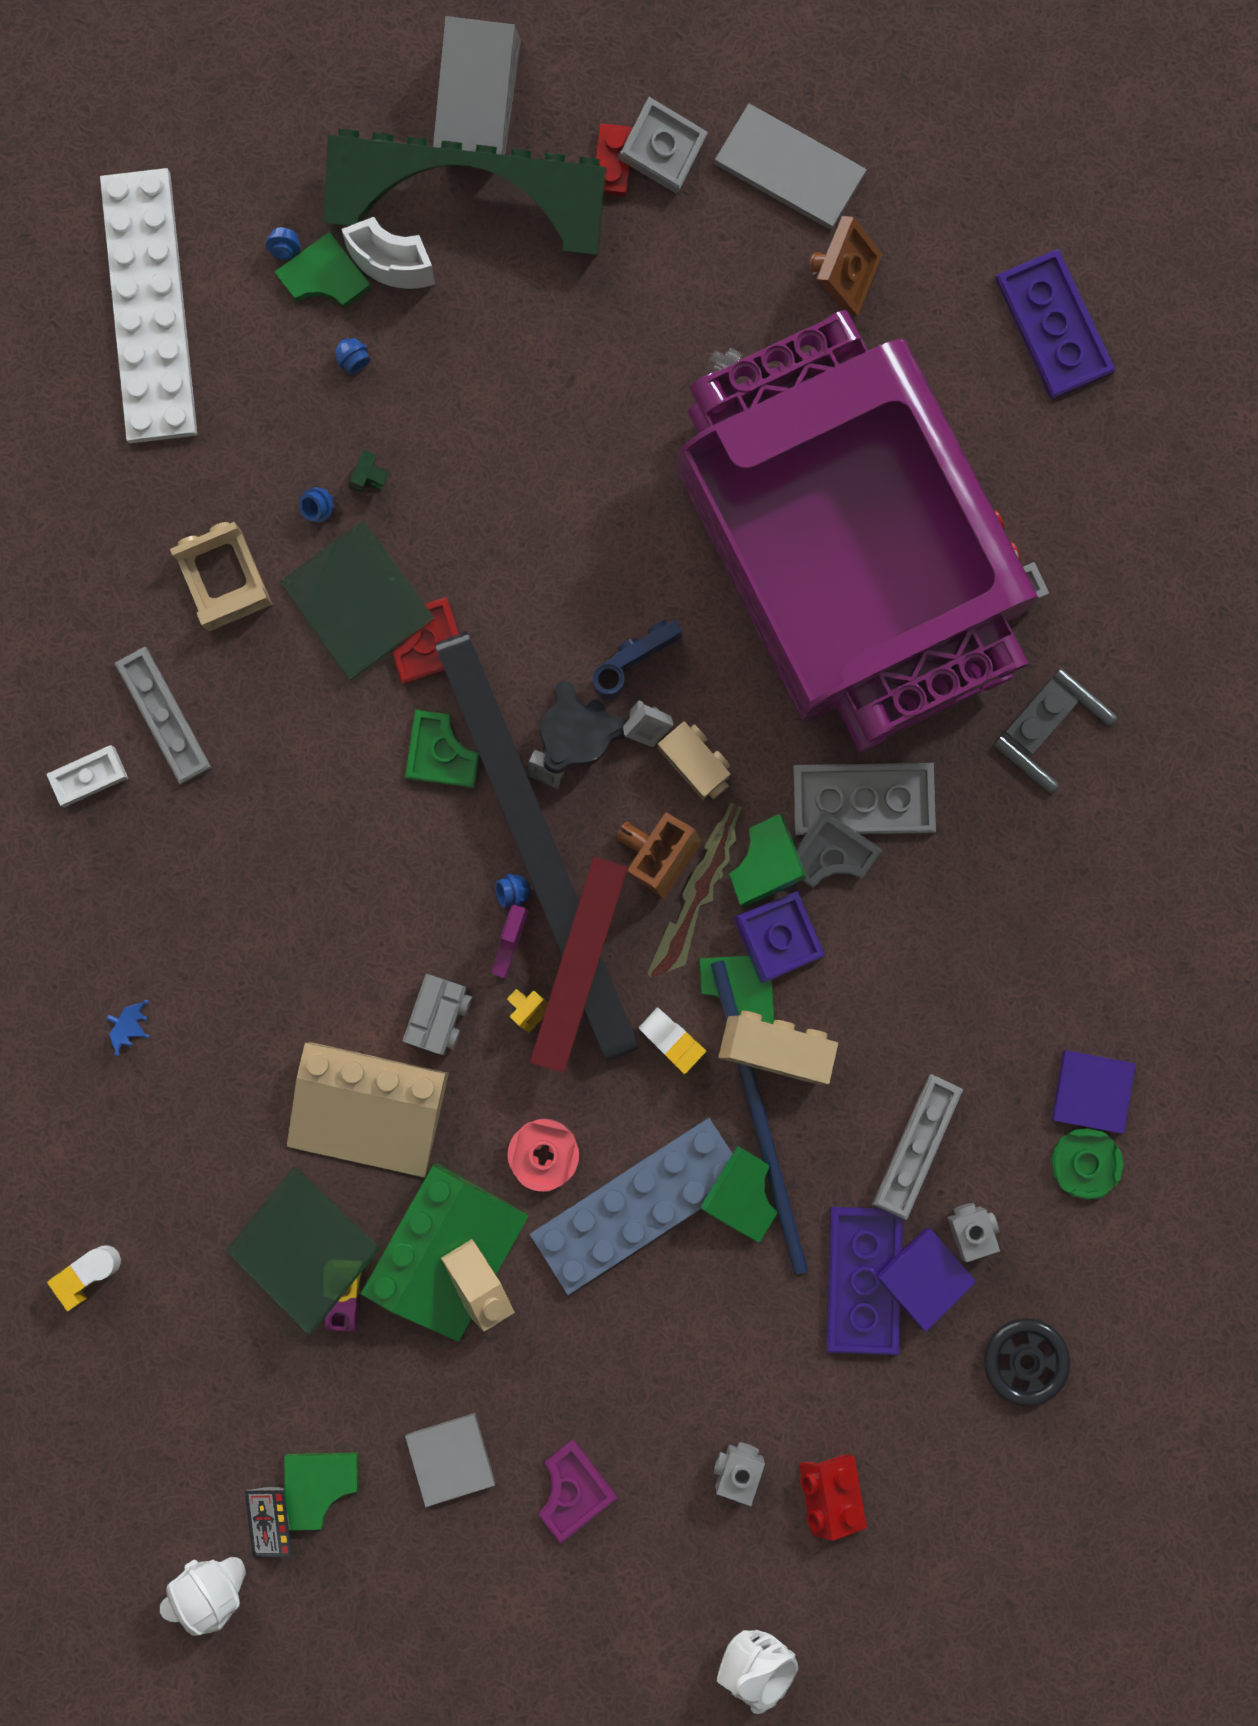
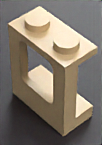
M235 522L216 524L210 528L209 533L200 537L189 536L183 538L178 542V546L170 549L172 556L180 565L198 608L196 613L200 623L207 631H212L273 605L243 533ZM224 544H230L233 546L246 577V584L220 597L211 598L196 567L195 559L200 554Z

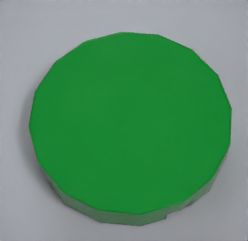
M1091 1128L1074 1129L1063 1135L1054 1146L1050 1161L1052 1175L1060 1188L1071 1196L1086 1200L1101 1198L1108 1194L1107 1192L1120 1181L1124 1166L1122 1154L1117 1144L1103 1131Z

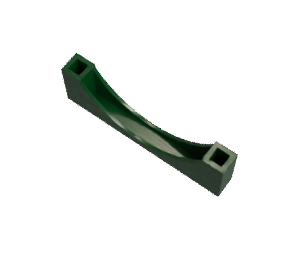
M338 128V136L328 134L323 223L351 226L362 222L372 207L386 193L404 180L435 168L471 166L500 175L527 193L543 209L554 224L563 240L562 251L599 254L607 167L600 166V159L579 157V164L565 162L566 155L545 153V159L543 160L531 158V151L510 149L509 156L496 154L497 147L476 145V152L462 150V143L442 141L440 148L428 146V139L407 136L406 144L393 142L394 135L373 132L372 139L359 138V131L340 128Z

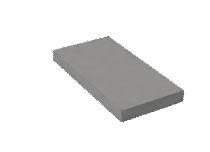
M750 103L742 113L714 162V165L830 230L835 226L867 170Z
M934 763L793 766L795 836L806 835L823 810L859 834L936 833Z

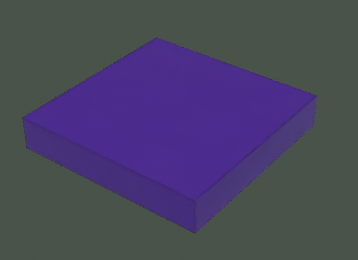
M798 891L733 918L760 983L825 956Z
M1063 1050L1051 1120L1124 1134L1136 1064Z
M927 1227L876 1276L921 1330L925 1332L976 1282L936 1234Z

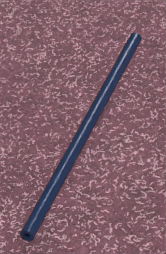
M722 960L711 963V968L727 1023L728 1016H737L739 1014L725 962ZM738 1064L764 1162L770 1165L767 1175L794 1274H802L807 1272L808 1268L754 1069L750 1066Z

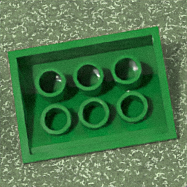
M436 1163L429 1171L362 1290L361 1295L397 1315L459 1342L471 1318L441 1258L472 1239L496 1275L529 1215Z

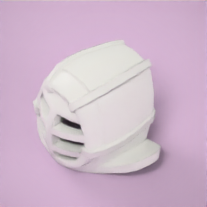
M229 1557L222 1562L210 1560L198 1563L197 1560H192L185 1565V1570L167 1585V1598L160 1604V1614L170 1622H180L184 1629L194 1636L220 1631L240 1605L238 1592L246 1574L244 1564L237 1557Z
M743 1630L728 1644L718 1671L717 1682L731 1691L732 1695L750 1705L753 1713L761 1714L774 1707L777 1701L784 1697L797 1674L798 1664L795 1654L771 1634L759 1630Z

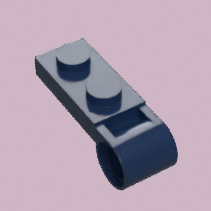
M665 620L660 621L648 629L649 635L639 641L636 638H631L617 648L619 652L615 654V657L595 669L593 673L595 692L604 699L618 697L624 689L623 672L682 638V630L676 620L668 624ZM605 674H613L618 678L619 682L613 689H604L599 684L600 678Z

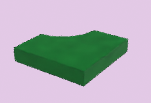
M330 232L275 271L278 279L296 302L311 296H324L335 300L343 308H346L371 289L369 282Z
M415 710L405 779L475 789L480 754L466 749L456 740L451 730L450 714Z
M781 814L749 828L751 842L748 855L738 868L729 873L739 903L744 908L807 879L785 818Z
M749 956L699 959L701 994L714 995L719 998L711 963L724 960L738 1014L741 1015V1011H749L762 1015V1022L774 1023L772 979L760 983Z
M737 1146L700 1208L760 1243L778 1213L769 1204L764 1192L765 1176L770 1165Z
M358 1452L286 1454L284 1456L285 1502L290 1530H321L324 1524L325 1513L331 1503L342 1495L357 1492L359 1489Z

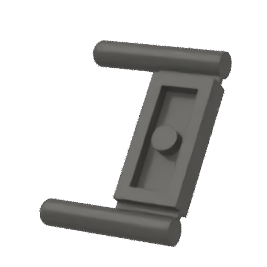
M1062 668L1059 669L993 745L1048 793H1054L1058 789V782L1029 757L1039 748L1078 701L1105 725L1111 726L1117 721L1115 713Z

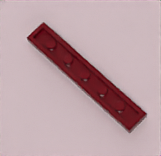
M593 857L531 1056L530 1063L561 1073L565 1072L628 867Z

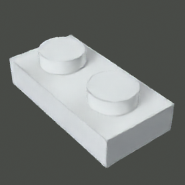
M112 745L47 774L57 800L62 807L69 806L128 779L118 753Z

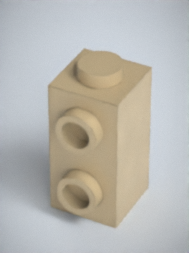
M684 721L658 743L657 749L702 800L709 795L714 800L729 787L725 781L731 775L727 770L730 764L719 751L712 753L704 744L707 741L706 736L695 724L689 727Z

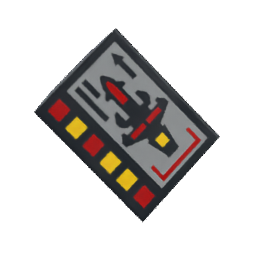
M264 1487L245 1490L252 1555L292 1557L289 1534L290 1525L284 1489L281 1487Z

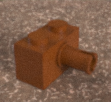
M665 812L650 836L629 822H625L621 826L626 830L625 833L619 830L616 835L617 842L638 853L627 870L634 882L663 900L702 843L694 828Z

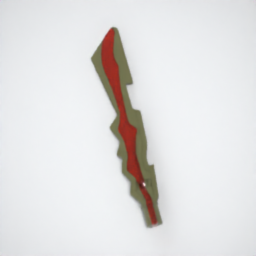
M729 803L721 822L717 823L703 848L707 850L705 857L694 869L682 893L685 904L677 923L674 924L669 921L649 968L648 975L650 977H656L686 965L699 907L713 901V884L723 877L722 869L730 861L729 848L736 841L734 828L742 807Z

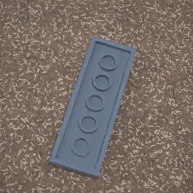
M708 1117L532 1231L530 1236L567 1295H569L700 1210V1206L732 1156V1152Z

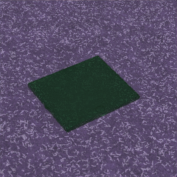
M364 520L328 547L321 549L317 555L280 581L350 680L354 679L389 652L395 651L397 646L435 619Z
M293 1167L266 1202L259 1207L258 1212L226 1251L307 1334L312 1335L340 1298L348 1292V1288L380 1250V1247L300 1170Z

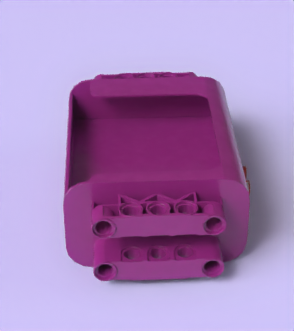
M843 310L720 371L705 375L690 386L689 389L696 403L687 412L698 434L682 446L679 452L678 475L803 723L838 709L859 753L884 742L889 737L983 691H989L1014 677L1012 673L1029 664L1009 623L1019 618L1038 599V595L1020 562L1021 556L1016 545L1009 541L1004 531V523L1000 514L993 510L905 339L892 340L868 351L848 311ZM806 345L814 347L806 353H802L800 350L801 347ZM771 361L781 362V364L772 369L768 366V363ZM741 376L750 378L739 385L735 382V379Z

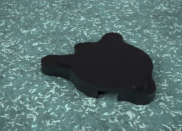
M560 682L557 684L554 692L555 706L546 713L539 730V736H541L544 745L542 748L544 753L543 765L547 771L554 774L561 773L566 769H574L575 765L589 763V767L597 763L604 755L610 743L627 738L625 737L623 726L628 721L625 718L609 716L599 700H592L587 705H581L575 688L571 683Z

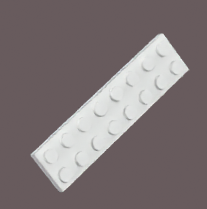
M168 168L100 176L126 439L130 444L197 436L170 171Z

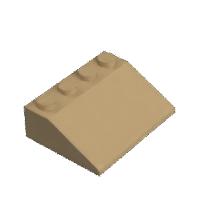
M305 1043L296 1079L287 1147L425 1177L449 1073L317 1043Z

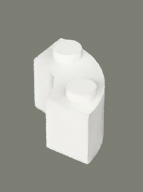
M374 217L341 229L351 258L363 272L376 281L392 287L405 289L422 288L435 284L432 264L419 235L410 237L392 235L381 228Z

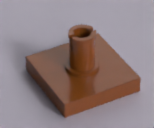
M842 216L827 254L815 252L811 256L809 267L813 275H818L817 280L840 308L847 310L849 315L858 316L881 260L882 253L854 217Z

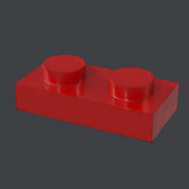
M600 123L596 158L600 159V166L607 167L606 195L626 197L630 166L617 158L633 127Z

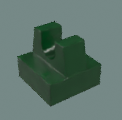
M363 450L351 477L350 489L362 493L366 484L380 490L383 489L388 472L374 466L377 455Z

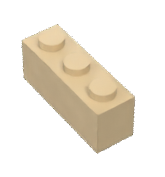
M741 1011V1015L728 1016L718 1058L813 1084L830 1083L838 1042L828 1040L827 1033L814 1029H807L806 1033L794 1030L795 1024L781 1020H774L773 1024L762 1022V1015L749 1011Z

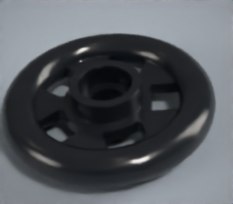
M1022 1318L1004 1324L992 1335L985 1350L984 1367L989 1383L1002 1398L1017 1405L1034 1406L1051 1400L1062 1390L1070 1372V1355L1064 1339L1052 1326L1040 1320ZM1026 1333L1028 1343L1019 1344L1014 1347L1011 1337ZM1043 1340H1046L1054 1351L1046 1358L1037 1347ZM999 1354H1010L1008 1361L1009 1369H999ZM1025 1355H1030L1032 1357L1031 1366L1027 1368L1022 1367L1020 1364L1021 1358ZM1045 1367H1048L1054 1373L1049 1382L1044 1385L1037 1378L1043 1373ZM1015 1376L1029 1381L1026 1391L1012 1387Z

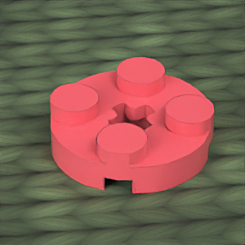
M537 1119L526 1123L514 1134L508 1147V1163L513 1174L522 1185L535 1191H550L562 1186L573 1176L579 1162V1147L574 1134L565 1125L552 1119ZM542 1145H548L549 1152L554 1153L553 1160H547L545 1165L539 1164V1158L533 1156L534 1149L540 1150Z

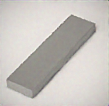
M143 647L115 662L120 675L179 784L182 785L210 770L212 767L148 648Z
M932 1074L929 1075L872 1205L907 1220L963 1092L962 1088Z

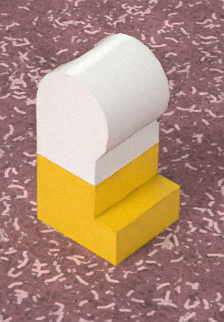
M658 1007L638 1027L684 1074L706 1052L697 1041L677 1023H674Z
M108 1245L100 1246L83 1255L47 1283L68 1312L87 1300L82 1290L96 1280H102L115 1274L120 1267L121 1257L114 1247Z

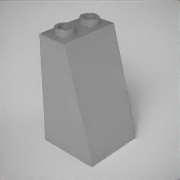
M445 16L433 147L441 148L442 141L462 143V150L476 152V145L497 147L496 154L505 155L521 44L515 24Z

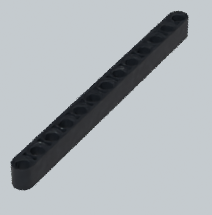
M464 631L434 645L563 955L579 901L468 632ZM600 956L584 1009L606 1062H609L640 1048L602 956Z

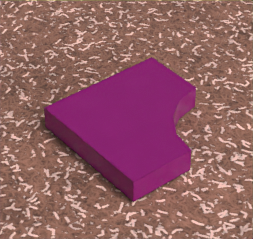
M511 906L491 971L494 975L505 979L509 973L529 915L527 909L523 907Z
M574 1438L545 1460V1465L551 1475L552 1490L548 1502L538 1512L539 1517L560 1544L617 1499V1495Z

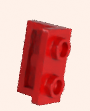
M840 1455L820 1463L806 1461L799 1464L801 1473L800 1484L805 1495L807 1507V1523L813 1536L834 1541L867 1528L854 1455Z

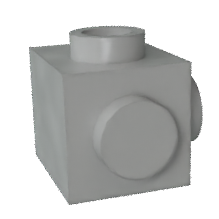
M974 1203L954 1208L955 1215L949 1216L947 1219L959 1256L963 1261L969 1262L1000 1252L995 1234L1000 1233L992 1212L987 1213L985 1208L981 1206L975 1207Z
M739 1442L737 1447L728 1445L726 1454L719 1453L714 1467V1474L719 1475L715 1485L717 1495L752 1506L765 1466L763 1456L758 1455V1448Z

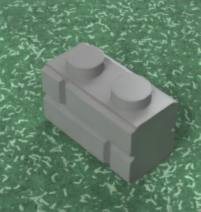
M425 974L402 1041L441 1055H446L447 1049L454 1050L460 1034V1030L455 1028L459 1015L466 1016L472 996L466 995L468 987Z

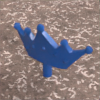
M148 1000L124 1007L119 1019L108 1015L107 1021L115 1024L109 1034L115 1049V1056H119V1050L122 1045H127L128 1047L133 1045L129 1041L130 1037L149 1038V1035L144 1033L137 1022L139 1020H147V1017L143 1016L140 1011L149 1003Z

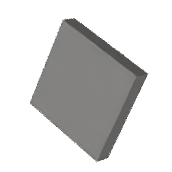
M648 97L617 159L677 194L708 132L651 97Z
M475 1413L406 1434L405 1438L425 1507L495 1486V1479Z

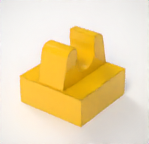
M515 989L507 998L516 1008L510 1015V1018L528 1033L544 1018L548 1002L535 991L526 997L518 989Z

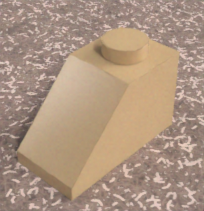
M472 1239L441 1258L468 1315L483 1332L515 1313L500 1281Z

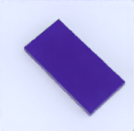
M1059 249L995 276V281L1051 400L1109 376L1116 371Z
M830 1206L826 1351L829 1353L899 1355L900 1304L876 1276L902 1251L903 1219L881 1208Z

